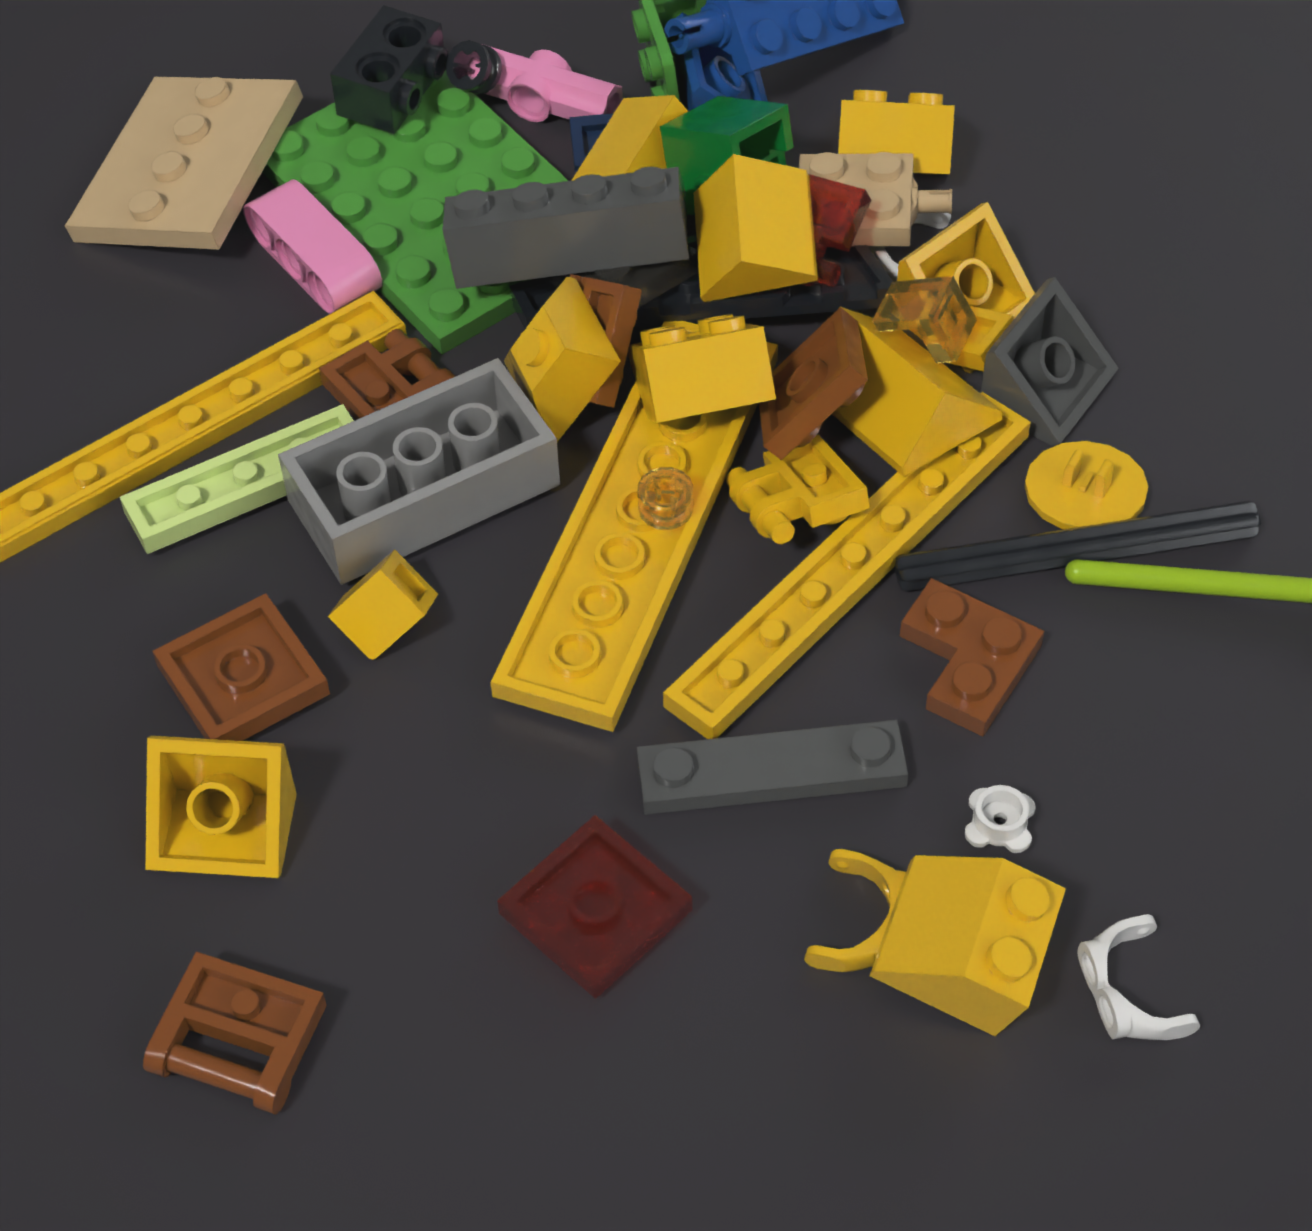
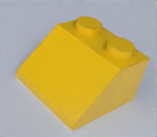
M915 855L910 860L869 976L982 1031L997 1036L1029 1008L1066 888L1004 858Z

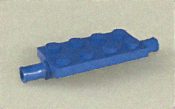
M707 0L699 13L670 19L665 25L664 33L666 38L679 34L684 35V39L668 43L670 50L677 55L685 54L690 50L707 45L714 48L719 47L732 56L738 76H742L890 30L904 24V20L897 0Z

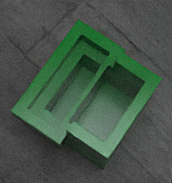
M717 96L660 126L666 167L679 168L685 185L687 215L695 216L693 193L733 154L786 165L785 151L794 148L788 104Z

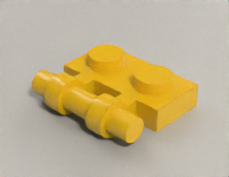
M819 434L803 447L796 446L782 460L770 451L763 453L765 466L751 471H747L742 467H736L726 477L729 495L735 505L741 511L750 513V522L760 535L771 538L777 544H785L792 539L795 531L791 523L793 520L804 517L810 526L815 528L820 525L840 523L849 515L870 508L868 491L865 484Z

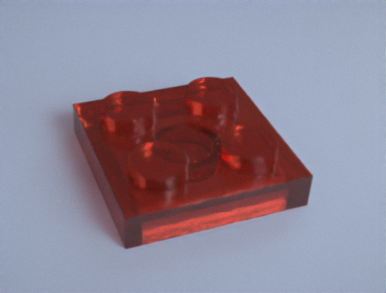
M596 815L589 819L497 900L499 914L595 999L692 911V896Z

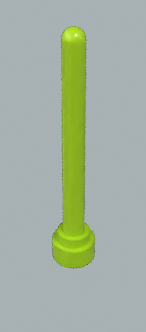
M1080 559L1072 560L1065 568L1067 580L1078 585L1312 603V578Z

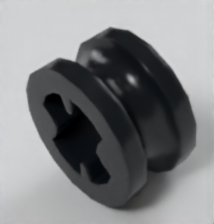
M468 40L454 46L449 53L446 62V74L456 88L475 94H483L492 90L500 80L502 72L501 59L498 53L491 47ZM473 57L481 61V63L475 64V67L480 68L475 78L467 75V72L473 70L468 67Z

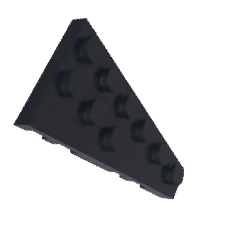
M696 234L688 236L689 259L574 274L641 289L642 293L637 310V320L633 328L662 326L664 321L698 323V320L726 314H733V317L744 316L745 319L836 312L840 307L849 310L899 307L897 285L867 245L815 246L818 281L703 302L700 298ZM570 274L537 278L509 286L513 308L525 329L545 302Z

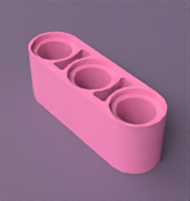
M292 179L244 205L243 212L246 222L256 240L328 314L382 287L381 273L371 254L297 180Z

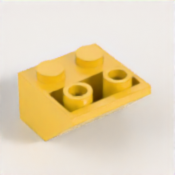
M854 90L853 100H841L838 154L913 153V173L950 175L955 105H943V94L910 93L908 95V103L887 102L886 91Z
M726 314L698 320L699 331L690 333L685 332V327L675 328V325L640 331L641 342L629 344L628 358L647 418L653 422L660 423L776 400L764 326L746 324L744 316L733 317V314Z

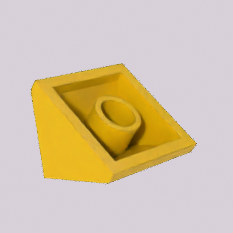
M675 95L623 98L571 181L590 174L603 177L634 173L636 170L644 167L667 168L660 126L687 113L688 110Z
M733 154L693 193L700 298L703 302L818 281L810 180L806 170Z
M988 202L981 203L899 261L897 277L899 307H895L894 319L935 349L933 343L965 304L1011 314L1014 316V319L1025 307L1035 292Z
M149 736L147 738L145 870L279 878L282 873L297 795L284 743Z

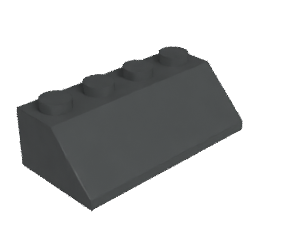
M644 167L636 170L634 173L603 177L590 174L581 176L573 181L550 184L528 182L511 189L488 192L468 190L457 196L445 197L442 230L456 289L689 259L686 192L678 167L665 169Z

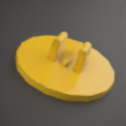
M1090 441L1066 442L1044 450L1030 464L1024 486L1029 505L1043 520L1060 529L1136 518L1144 510L1148 493V483L1144 471L1130 455L1110 445Z

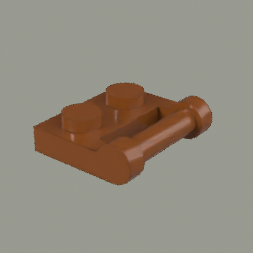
M196 951L148 1043L144 1054L143 1068L147 1072L164 1078L169 1077L171 1073H175L253 1099V1106L256 1109L276 1115L281 1111L287 1100L291 1079L326 1009L327 1004L324 993ZM191 1030L269 1056L270 1058L263 1072L183 1046L182 1043L188 1031Z

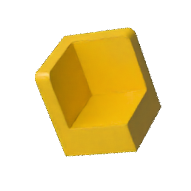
M394 549L342 596L328 617L369 659L374 660L426 615L438 593Z

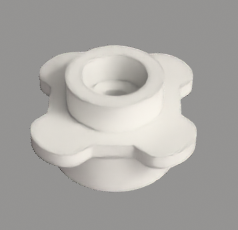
M1006 785L979 788L971 793L969 806L973 810L972 822L965 827V838L972 846L978 848L985 847L988 844L1005 846L1012 853H1021L1029 848L1032 836L1027 830L1028 818L1032 817L1035 813V803L1028 795ZM994 818H1003L1006 822L1004 824H997Z

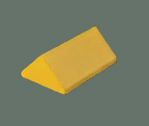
M841 307L858 321L868 381L865 382L863 391L852 404L843 408L838 407L832 415L903 477L1003 420L1002 410L896 325Z

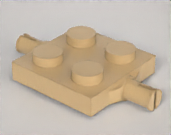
M824 152L819 154H800L799 168L808 172L810 180L815 246H910L911 226L917 219L918 213L952 214V189L918 190V185L913 178V153L835 154Z

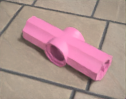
M491 47L498 53L501 59L502 72L496 86L484 94L507 100L513 112L527 121L541 122L549 114L566 119L578 116L612 114L623 100L622 86L573 72L567 61L555 52L541 49L535 51L529 58ZM473 57L470 60L468 67L473 70L467 72L468 76L474 78L477 76L480 68L475 67V64L481 63L480 59Z

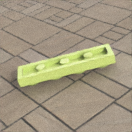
M344 404L120 496L124 513L147 554L286 496L278 454L351 423L354 420Z

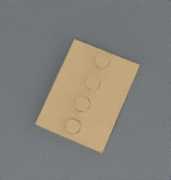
M154 77L65 224V228L73 242L219 250L303 98L297 81L220 77Z

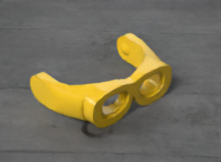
M835 849L830 854L829 866L838 872L860 875L873 881L886 897L890 907L889 913L879 929L862 943L852 948L844 949L818 945L809 946L804 960L809 966L817 969L835 972L858 971L873 967L906 871L895 870L877 859L859 852Z

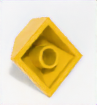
M566 277L545 302L504 359V363L511 376L553 432L557 442L621 362L578 281L571 277Z

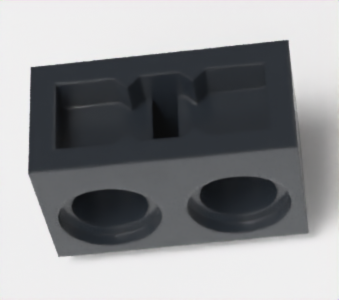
M383 5L330 73L336 114L395 134L407 116L413 115L417 111L422 96L434 80H439L446 70L448 51L444 48L442 24Z

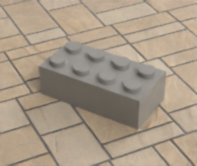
M499 358L278 454L288 501L341 585L369 573L394 549L404 557L560 485L557 438Z

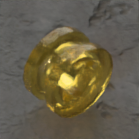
M660 467L652 469L642 476L637 490L639 499L638 512L641 519L647 525L659 530H671L681 527L689 521L693 514L694 503L693 484L688 475L673 467ZM661 494L675 495V498L673 496L670 497V503H659L656 501V499L661 501Z

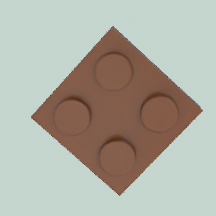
M841 307L772 372L776 400L759 403L763 446L780 460L785 458L796 446L803 447L810 443L819 432L822 422L838 407L843 408L852 404L863 391L865 382L868 381L858 321Z
M266 593L152 651L157 667L205 739L243 741L330 695L326 677Z

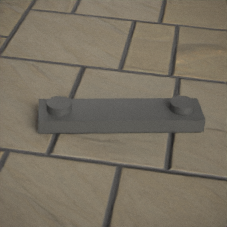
M897 720L637 747V762L644 815L907 787L908 771Z

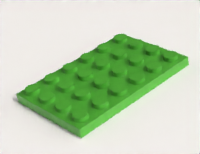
M446 70L439 80H434L422 96L417 111L413 115L407 116L395 134L338 116L334 102L287 127L262 171L276 188L292 179L300 182L367 249L381 273L382 287L378 291L441 355L515 313L509 286L528 281L521 280L456 289L442 230L445 197L457 196L468 190L488 192L511 189L528 182L550 184L569 181L474 93L456 88L450 82Z

